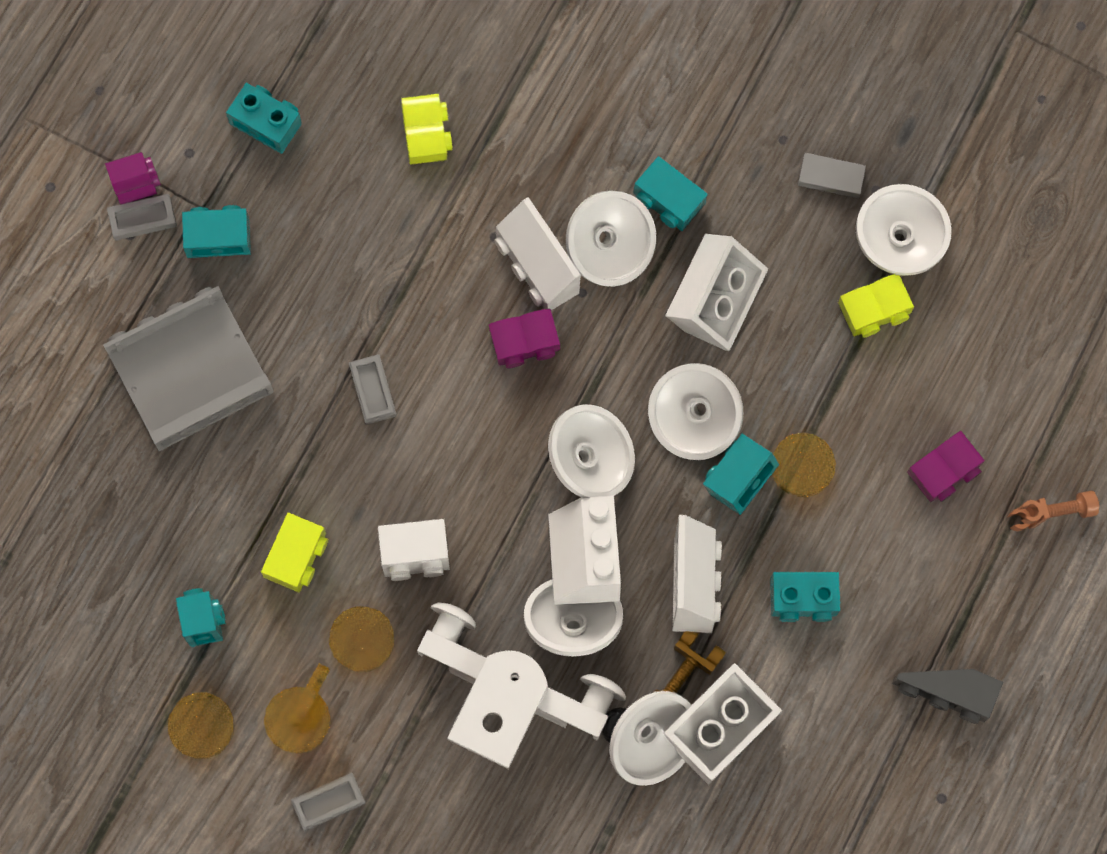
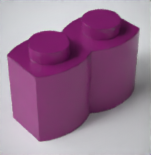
M138 152L105 163L120 205L157 194L155 187L161 186L151 156L144 158L143 153Z
M551 309L538 310L488 324L499 366L506 365V368L519 367L525 363V359L537 357V360L550 359L556 355V351L560 350V342Z
M960 430L912 465L907 473L930 503L937 498L943 502L957 491L954 485L964 480L966 483H969L981 474L982 471L979 467L985 460Z

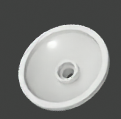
M896 184L876 191L864 202L856 221V236L864 255L878 268L897 275H916L934 267L946 253L951 240V222L946 209L934 195L917 186ZM895 234L903 235L905 240L898 241L895 238Z
M603 191L585 199L572 214L566 232V248L569 258L581 276L592 283L602 286H620L637 278L649 265L656 246V228L646 206L634 196L619 191ZM602 232H605L606 239L601 243L599 236Z
M684 364L668 371L654 386L648 405L649 422L656 438L668 451L685 459L705 460L724 452L735 441L743 423V403L734 383L720 370L706 364ZM699 403L705 405V414H701L697 410Z
M585 404L565 411L553 424L548 441L550 462L555 474L567 489L579 497L591 498L614 496L627 486L634 470V447L628 431L616 416L602 407Z
M549 580L536 588L529 596L524 608V623L529 636L545 650L564 656H583L605 648L617 637L623 623V608L620 601L554 605L553 580Z
M669 691L650 693L634 702L622 714L611 736L610 759L615 771L626 781L635 785L645 786L659 783L679 770L685 761L664 735V732L691 704L679 694Z

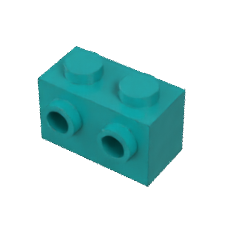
M245 83L226 111L230 125L280 154L284 152L302 125L297 107L285 100L282 103L272 97V94L260 85L253 87Z
M659 156L635 182L633 191L635 198L640 200L647 209L652 208L660 214L659 217L663 223L670 228L677 227L680 231H683L704 207L708 193Z
M237 205L224 206L222 210L195 207L190 209L189 212H182L183 249L187 258L251 255L250 223L246 208H241Z
M742 433L726 449L725 456L719 464L713 466L708 471L703 485L712 497L741 515L779 466V463L772 452Z
M773 572L770 577L771 617H779V621L795 622L799 621L801 616H812V621L827 622L832 621V616H837L840 612L839 572Z
M202 588L187 590L183 592V597L176 598L182 635L191 647L223 641L221 625L226 624L223 605H220L219 599L214 600L210 592H203Z

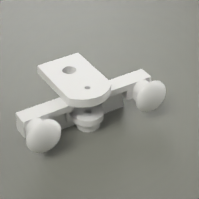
M435 603L431 606V609L438 613L439 617L432 632L426 631L417 650L418 655H427L449 666L451 674L474 684L447 739L509 769L535 714L566 728L567 724L575 726L593 735V739L598 740L608 719L606 713L613 699L626 700L624 691L616 683L599 675L587 674L580 678L583 683L589 686L582 703L548 688L547 680L541 667L534 659L524 653L501 651L491 654L486 658L456 644L464 627L469 629L476 628L473 618L464 610L448 603ZM496 714L502 719L503 725L499 731L488 732L485 730L483 720L487 715Z

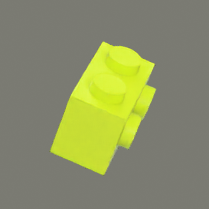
M287 513L261 570L263 577L299 593L303 585L308 587L315 572V568L311 566L316 555L320 557L323 555L328 543V538H325L326 532L324 527Z

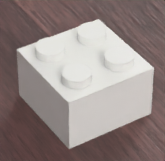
M444 519L378 526L381 563L385 577H391L392 581H402L410 579L411 574L424 573V577H437L443 575L444 570H450Z

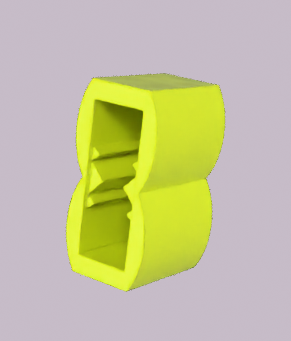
M439 94L401 98L410 165L447 160V151L452 150L451 133L444 132L443 121H448L446 102L440 103Z
M897 274L852 290L840 296L838 301L852 335L862 334L863 338L881 330L879 326L891 322L892 326H896L907 321L910 318L909 314L912 313L914 308L902 279Z

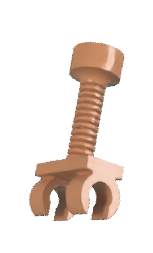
M1092 490L1078 493L1076 500L1051 505L1046 504L1045 498L1037 501L1029 500L1010 512L1007 517L1021 516L1023 524L1013 525L1010 529L1022 531L1027 527L1029 529L1035 528L1050 517L1079 513L1082 518L1097 516L1099 513V501L1097 495Z

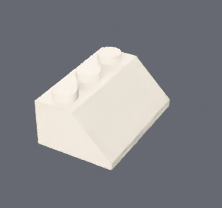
M527 197L496 226L497 238L494 239V242L503 256L508 254L514 264L511 267L516 277L520 281L525 279L531 288L528 293L537 307L542 305L544 309L553 310L579 294L581 274L529 197Z
M705 234L665 316L684 332L723 350L730 351L768 268L732 236Z
M614 496L581 497L548 514L554 605L620 601L621 579Z
M679 515L674 538L672 631L712 633L714 622H720L721 602H715V591H720L721 571H715V560H721L722 544L721 541H716V529L686 515Z
M734 663L664 732V735L684 761L709 785L782 710Z

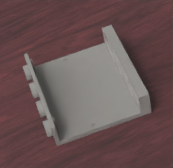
M219 286L213 289L211 287L204 288L197 292L194 296L195 298L186 303L177 302L166 309V313L156 318L154 316L147 317L141 320L136 328L128 332L120 331L115 333L108 339L109 342L103 344L158 451L274 393L269 379L264 374L223 298Z

